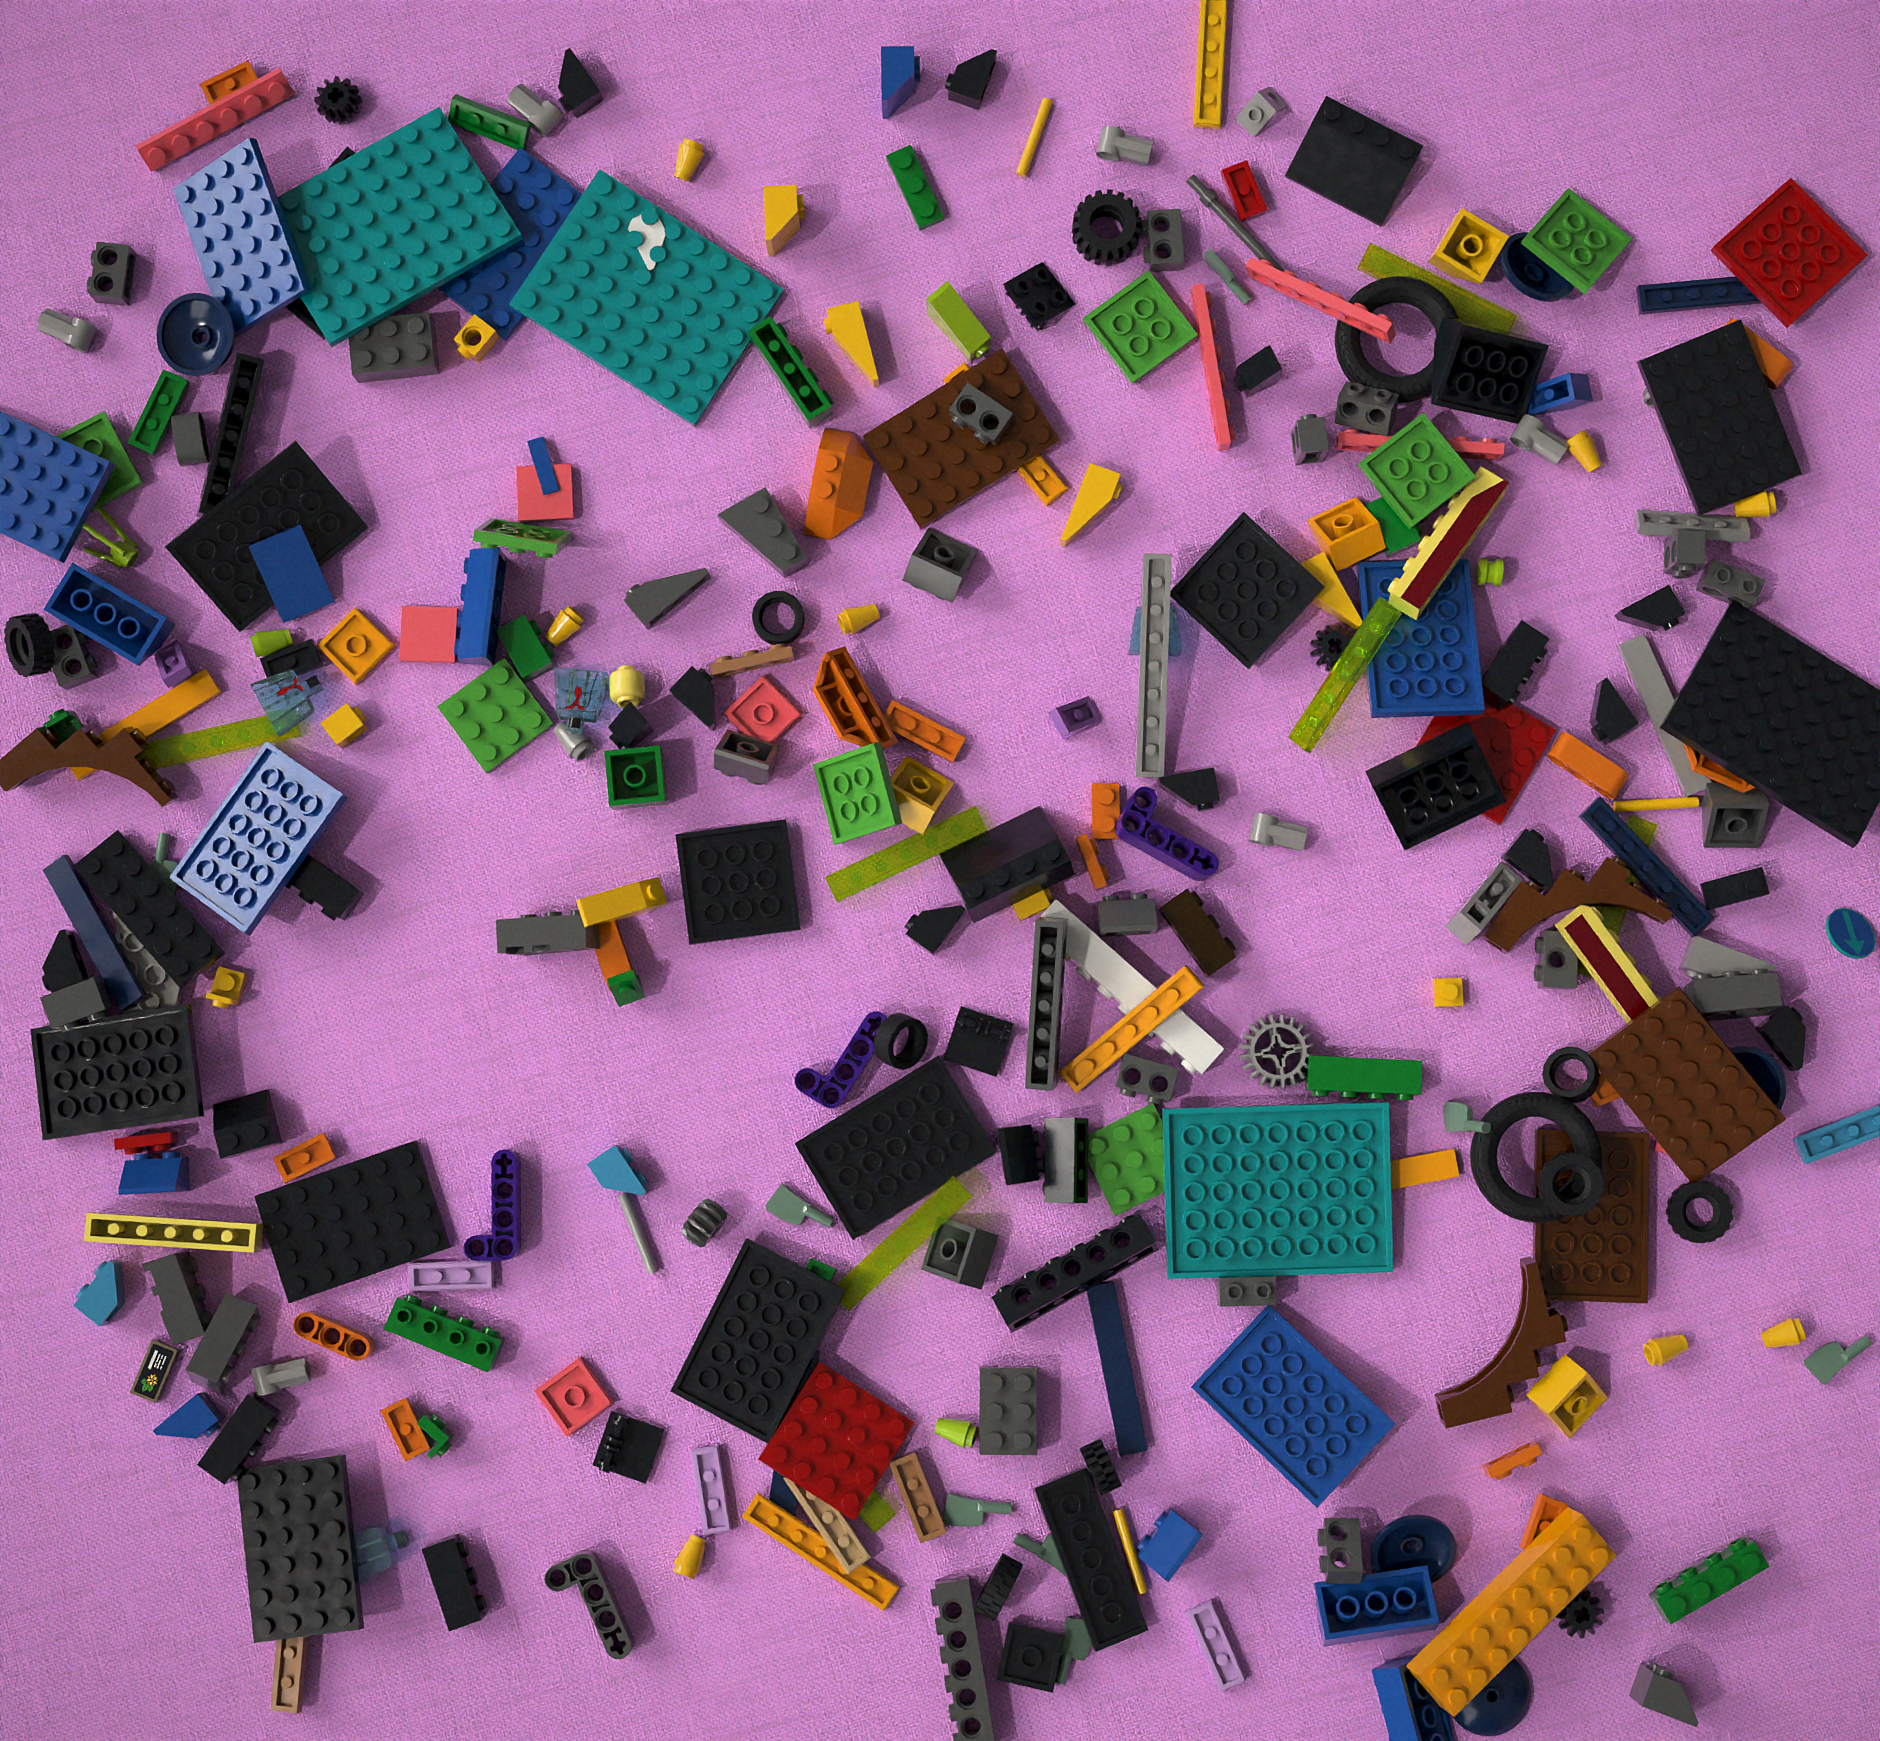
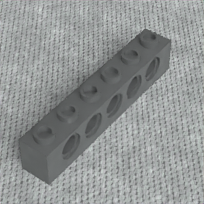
M1039 917L1035 920L1025 1089L1053 1091L1058 1082L1068 919Z
M969 1575L936 1580L935 1589H930L933 1607H939L940 1617L935 1618L937 1635H943L945 1645L940 1646L939 1649L942 1664L947 1663L949 1675H944L946 1693L952 1692L954 1704L948 1705L951 1722L957 1721L958 1733H953L954 1741H995ZM957 1602L962 1607V1611L956 1616H951L946 1612L945 1608L949 1603ZM955 1631H962L967 1638L964 1643L956 1645L950 1640L951 1634ZM966 1660L970 1663L971 1668L966 1673H959L954 1667L956 1662ZM962 1690H973L976 1694L975 1698L971 1702L962 1701L959 1697ZM968 1718H976L980 1722V1726L975 1731H969L964 1727V1722Z

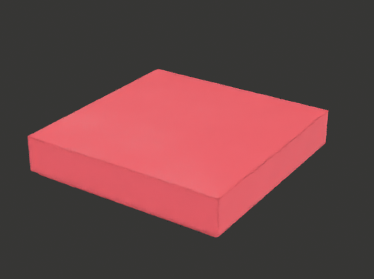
M572 464L552 465L559 491L543 495L535 466L516 467L518 521L520 523L575 520Z
M402 606L399 660L401 662L456 664L457 655H454V644L458 636L457 618L459 609L457 607Z
M764 675L723 713L742 734L770 743H774L802 716Z
M582 1357L534 1390L566 1437L614 1403Z

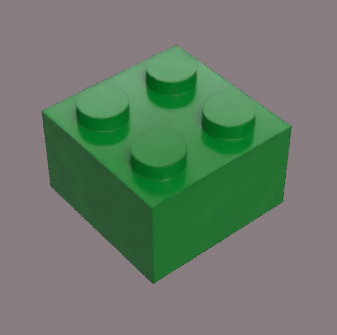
M660 745L604 751L608 799L612 810L668 805L664 754Z

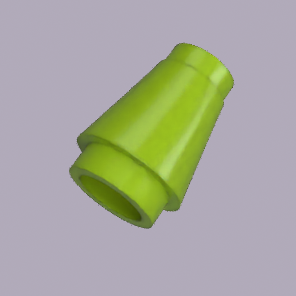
M289 629L256 632V635L250 636L256 658L268 656L293 645Z
M939 1417L934 1433L963 1449L966 1446L972 1448L977 1437L978 1426L973 1425L972 1421Z

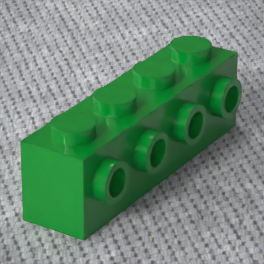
M770 316L748 330L750 341L808 427L811 429L833 414L831 405L834 404L832 398L826 390H820L816 384L819 381L810 367L806 369L801 361L804 358L797 346L793 345L791 347L786 339L788 334L780 322L776 324Z
M1309 1056L1306 1058L1308 1069L1305 1071V1090L1312 1091V1096L1329 1097V1091L1340 1092V1097L1357 1098V1093H1368V1098L1385 1099V1094H1397L1396 1100H1413L1414 1095H1421L1422 1061L1329 1056Z
M411 1294L396 1298L384 1330L485 1372L493 1370L505 1341L504 1338L499 1336L500 1331L488 1326H484V1329L473 1326V1320L458 1315L457 1319L447 1315V1309L433 1304L429 1308L421 1304L422 1299Z
M1747 1537L1738 1538L1728 1545L1729 1547L1720 1553L1714 1552L1708 1555L1704 1562L1696 1567L1691 1566L1679 1573L1680 1576L1672 1581L1667 1580L1657 1585L1655 1590L1649 1593V1596L1662 1619L1673 1624L1769 1568L1770 1566L1756 1542Z

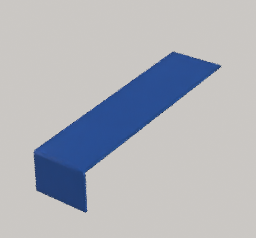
M544 437L527 441L543 495L559 491Z

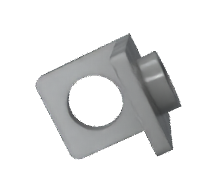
M1267 87L1254 95L1236 116V120L1251 136H1256L1275 113L1284 110L1287 104L1272 88ZM1268 96L1273 98L1276 101V103L1271 101V99Z

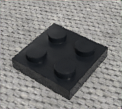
M1009 1621L997 1680L1053 1693L1065 1634Z

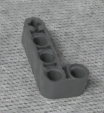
M591 1550L580 1551L552 1565L545 1574L546 1586L552 1591L559 1592L577 1584L606 1652L613 1659L625 1658L633 1648L634 1638L596 1553ZM583 1557L588 1558L592 1563V1570L588 1572L582 1571L578 1566V1560ZM554 1570L563 1571L566 1575L565 1583H556L552 1578V1572ZM593 1584L600 1585L604 1591L603 1597H593L590 1594V1586ZM603 1611H611L615 1615V1623H604L601 1619V1613ZM618 1626L621 1628L616 1633L618 1640H625L626 1642L623 1650L620 1647H614V1643L617 1640L615 1633L613 1632L611 1635H608V1632H612Z

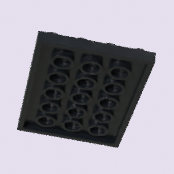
M1741 319L1636 362L1697 516L1802 474Z
M295 440L166 544L165 548L234 627L241 632L274 605L249 549V545L301 525L319 567H321L369 527Z
M191 1004L108 1016L89 1022V1020L78 1021L79 1027L66 1032H62L61 1028L51 1029V1026L30 1029L43 1140L204 1117Z
M939 1055L794 1143L852 1240L997 1152Z
M417 1141L254 1196L288 1303L451 1248Z
M746 1238L670 1392L768 1444L786 1415L847 1289Z
M346 1455L245 1468L237 1483L254 1643L363 1629L364 1621Z

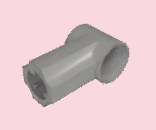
M522 83L513 88L507 99V103L524 116L528 123H531V127L543 137H547L564 117L552 103L547 100L543 101Z
M1103 126L1095 154L1107 161H1118L1121 159L1147 166L1153 141L1127 135L1124 130L1114 126Z
M48 308L41 312L37 326L40 332L59 339L65 345L85 354L98 330L94 325L76 317L72 319Z
M1527 414L1522 417L1509 438L1518 448L1525 451H1533L1553 465L1558 463L1569 446L1568 443L1546 430L1545 425L1540 420Z
M1255 813L1249 841L1264 846L1277 845L1303 851L1308 828L1279 821V818L1271 815Z
M307 1358L277 1365L272 1363L251 1369L257 1397L282 1391V1388L301 1385L311 1381V1369Z

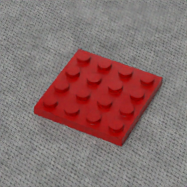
M1792 178L1788 179L1710 250L1786 328L1792 325L1867 257L1863 249Z
M1485 701L1483 715L1434 716L1416 746L1468 722L1506 800L1505 803L1480 815L1500 825L1556 729L1513 704L1511 706L1506 704L1499 711Z
M818 1361L789 1407L773 1437L759 1455L758 1460L855 1521L915 1422Z

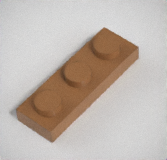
M785 643L770 646V651L759 653L758 650H749L742 653L743 657L734 659L731 656L719 657L715 659L716 663L710 664L712 676L714 679L795 661L792 647H786Z
M916 1452L891 1461L889 1465L920 1544L947 1533Z
M308 1636L276 1641L271 1711L296 1714L302 1712Z

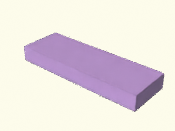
M494 1261L408 1263L409 1292L495 1288Z
M719 1445L691 1449L703 1535L732 1531Z
M1210 1599L1185 1610L1220 1692L1245 1682L1246 1678L1212 1600Z

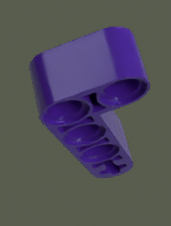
M1149 787L1137 789L1127 800L1116 821L1114 828L1117 837L1193 880L1204 881L1213 875L1219 866L1216 855L1151 819L1150 817L1157 805V795ZM1137 797L1143 798L1147 802V807H1141L1137 802ZM1125 821H1131L1135 826V831L1128 830L1125 826ZM1149 834H1154L1158 837L1159 845L1153 844L1150 841ZM1174 847L1180 848L1184 854L1183 858H1179L1175 855ZM1200 862H1203V863L1205 864V865H1204V869H1205V870L1201 869L1202 863H1200Z
M878 1011L869 1013L862 1021L829 1076L826 1078L813 1069L804 1068L795 1076L796 1088L829 1109L839 1107L875 1052L874 1043L868 1037L860 1035L861 1032L865 1030L867 1034L872 1027L869 1023L871 1019L876 1020L880 1017L882 1018V1023L887 1017ZM877 1029L874 1031L872 1037H875ZM860 1040L866 1041L869 1044V1051L864 1056H858L853 1051L854 1044ZM844 1064H849L854 1068V1075L849 1080H843L839 1076V1068ZM811 1073L814 1075L815 1085L812 1088L804 1089L801 1086L800 1078L803 1074ZM829 1088H835L839 1092V1099L834 1104H828L824 1100V1092Z
M499 1150L492 1157V1234L475 1235L466 1240L463 1249L465 1255L470 1260H509L515 1258L520 1253L521 1161L519 1155L513 1150ZM505 1154H507V1158L512 1159V1165L507 1166V1174H513V1178L499 1179V1174H505V1166L500 1165V1159H505ZM505 1182L511 1184L513 1188L512 1195L507 1199L502 1197L499 1191L500 1186ZM504 1211H509L513 1215V1222L508 1227L503 1226L500 1222V1215ZM504 1239L510 1240L513 1244V1251L509 1255L503 1254L500 1250V1244ZM476 1240L482 1241L485 1245V1251L480 1256L472 1251V1244Z

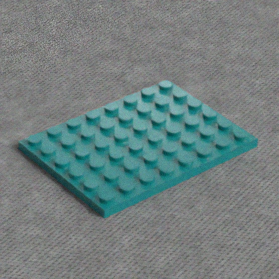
M440 107L278 197L311 291L300 298L331 348L523 239L515 223Z
M599 169L509 303V306L695 427L750 344L748 330L767 318L783 294L784 289ZM640 215L643 223L646 225H654L659 217L665 229V239L662 247L654 246L650 250V258L656 262L655 268L651 271L648 270L638 250V247L643 243L642 234L638 231L629 232L628 230L631 220Z
M1389 1102L1162 1108L1167 1279L1393 1272Z

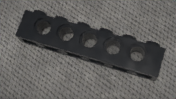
M238 352L234 357L196 517L200 518L234 489L262 373L263 359Z
M1140 1213L1136 1216L1129 1215L1123 1218L1119 1225L1111 1230L1104 1229L1094 1236L1095 1239L1086 1244L1079 1243L1075 1245L1067 1255L1061 1258L1054 1257L1050 1259L1044 1268L1038 1271L1027 1272L1020 1278L1019 1282L1012 1286L1008 1284L999 1288L996 1291V1295L992 1296V1299L1011 1333L1158 1251V1245ZM1123 1238L1130 1240L1129 1245L1125 1248L1116 1246L1118 1241ZM1098 1252L1106 1254L1102 1261H1092L1094 1254ZM1071 1267H1081L1077 1275L1070 1276L1067 1274ZM1046 1281H1056L1054 1288L1050 1290L1043 1289ZM1023 1294L1032 1295L1028 1303H1018L1020 1296Z

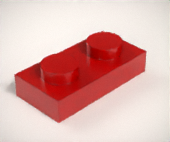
M1247 160L1221 170V176L1241 222L1267 212V207Z
M164 1132L114 1139L115 1150H124L125 1155L142 1153L143 1147L151 1146L153 1151L170 1150V1144L178 1143L177 1132Z

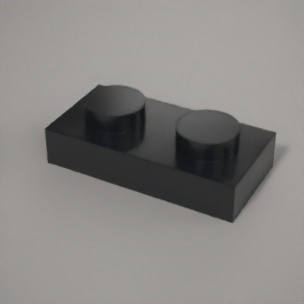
M313 639L260 658L270 685L284 678L299 676L323 666Z

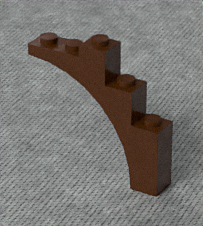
M45 726L36 728L0 759V786L5 792L16 789L30 778L48 770L63 767H88L108 771L128 779L148 792L162 807L171 804L178 798L174 792L176 791L174 785L168 779L162 778L158 774L156 764L149 757L142 755L150 748L146 743L147 738L138 728L134 729L132 726L122 729L106 744L102 742L104 741L103 736L95 728H90L89 726L80 728L62 744L59 742L61 740L59 735L52 728L46 729Z
M1606 857L1588 884L1583 881L1585 877L1574 869H1570V871L1564 869L1545 896L1541 894L1542 888L1535 883L1521 881L1482 939L1506 954L1516 941L1534 925L1557 913L1577 908L1579 905L1623 908L1643 914L1662 925L1668 921L1673 913L1668 910L1669 905L1661 899L1655 897L1652 900L1644 894L1645 889L1632 881L1630 884L1625 882L1631 873L1626 869L1628 865L1617 857L1612 859Z
M1531 1256L1519 1259L1522 1277L1521 1300L1514 1326L1504 1345L1494 1358L1473 1377L1456 1387L1434 1394L1440 1421L1445 1428L1511 1413V1403L1514 1402V1395L1508 1384L1539 1377L1538 1367H1541V1360L1538 1351L1534 1349L1566 1342L1565 1332H1568L1566 1318L1564 1315H1560L1554 1308L1547 1309L1551 1307V1301L1547 1290L1543 1291L1541 1281L1545 1280L1544 1270L1541 1263L1537 1264Z

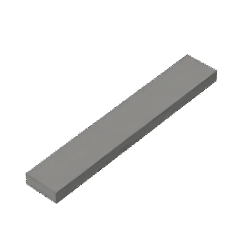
M1645 634L1617 646L1684 796L1687 797L1704 790L1706 783H1712L1710 778L1692 771L1683 742L1660 729L1675 700Z

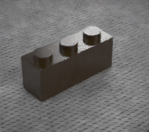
M1186 889L1160 907L1158 911L1206 978H1208L1236 958L1233 952L1237 949L1227 936L1223 939L1217 929L1220 928V925L1213 915L1209 914L1207 916L1201 908L1204 903L1195 891L1190 893Z

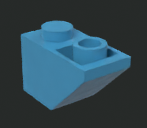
M614 1145L587 1164L602 1188L638 1195H645L649 1192L646 1188L649 1185L647 1178L641 1170L638 1172L634 1170L630 1164L634 1159L625 1146L621 1149L619 1145Z
M118 1260L104 1261L94 1272L96 1278L90 1285L88 1283L79 1290L76 1295L78 1300L73 1305L99 1327L108 1325L125 1304L122 1263Z

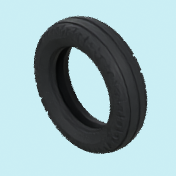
M1394 276L1376 280L1361 288L1348 301L1353 305L1354 303H1359L1365 306L1370 313L1390 303L1412 305L1425 313L1430 319L1436 336L1443 316L1459 319L1453 305L1442 292L1427 282L1411 277ZM1338 320L1335 330L1336 355L1342 371L1351 383H1360L1363 386L1385 389L1399 394L1398 403L1415 401L1432 393L1433 359L1424 369L1413 375L1395 377L1383 374L1366 360L1360 345V329Z
M1525 1092L1510 1096L1493 1106L1482 1118L1481 1121L1490 1123V1132L1487 1134L1474 1133L1470 1149V1163L1475 1182L1487 1201L1497 1210L1511 1218L1532 1223H1543L1561 1219L1565 1215L1551 1211L1552 1209L1546 1207L1542 1198L1524 1196L1513 1190L1505 1182L1497 1164V1149L1500 1139L1511 1125L1527 1117L1546 1118L1564 1129L1571 1139L1576 1154H1582L1586 1158L1592 1159L1594 1164L1601 1170L1602 1150L1598 1134L1589 1118L1576 1105L1560 1096L1545 1092ZM1573 1170L1569 1180L1558 1192L1568 1199L1580 1196L1585 1187L1581 1174Z

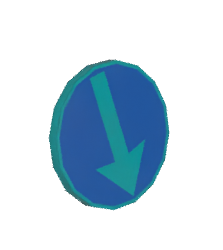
M1840 908L1835 909L1827 916L1825 923L1826 934L1831 944L1840 953L1849 958L1862 959L1874 951L1876 944L1875 934L1870 924L1862 915L1851 909Z

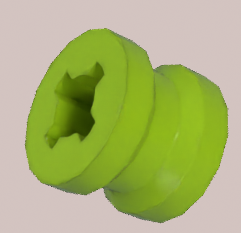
M1479 558L1477 585L1483 586L1486 583H1492L1493 586L1500 587L1504 572L1503 559L1488 561L1486 558Z

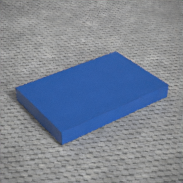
M301 525L249 545V549L283 623L335 602Z

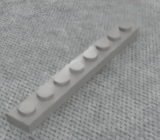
M1143 553L1136 777H1164L1172 554Z

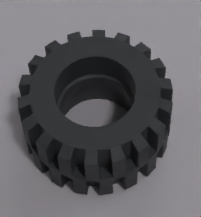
M1107 189V194H1102V191L1098 190L1095 191L1094 197L1089 194L1085 197L1084 203H1079L1077 212L1075 211L1073 217L1072 240L1074 244H1077L1076 250L1078 253H1084V259L1090 261L1093 258L1096 265H1100L1101 261H1105L1106 266H1112L1113 261L1116 260L1117 264L1123 262L1125 256L1128 258L1132 255L1133 249H1136L1138 245L1142 220L1139 217L1140 211L1138 207H1133L1134 201L1130 197L1125 200L1124 193L1120 191L1118 195H1114L1111 189ZM1100 217H1112L1120 223L1123 231L1116 238L1102 239L1093 233L1090 227L1091 223Z

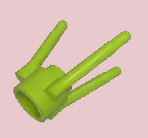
M101 507L98 511L124 542L118 540L114 543L84 523L83 528L111 548L110 554L113 557L88 547L84 548V552L112 563L119 569L123 566L128 569L140 554V551L136 549L138 544L131 540Z

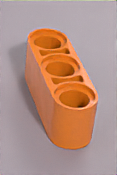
M1730 319V320L1726 323V325H1728V324H1730V323H1733V322H1735V321H1737V320H1735V319ZM1743 324L1768 388L1777 389L1793 369L1792 362Z
M1566 732L1560 734L1547 754V757L1553 763L1611 800H1615L1630 777L1625 770Z
M617 920L598 924L599 949H595L610 992L607 979L633 969Z
M303 1312L294 1319L293 1329L298 1336L351 1360L359 1361L366 1359L375 1350V1341L371 1336L319 1312ZM307 1316L311 1317L315 1323L314 1329L311 1332L306 1331L303 1327V1320ZM331 1328H336L340 1332L341 1337L338 1343L331 1342L328 1337ZM358 1339L366 1344V1351L363 1355L356 1353L354 1350V1343Z

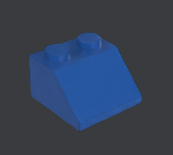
M881 46L883 119H888L915 93V83H920V56H914V46Z
M180 1152L162 1153L161 1159H152V1154H134V1160H125L118 1195L190 1191L189 1157H180Z
M1172 1508L1167 1513L1163 1510L1153 1523L1156 1528L1149 1536L1146 1533L1136 1547L1139 1549L1138 1557L1167 1582L1170 1581L1202 1537L1201 1532L1196 1526Z

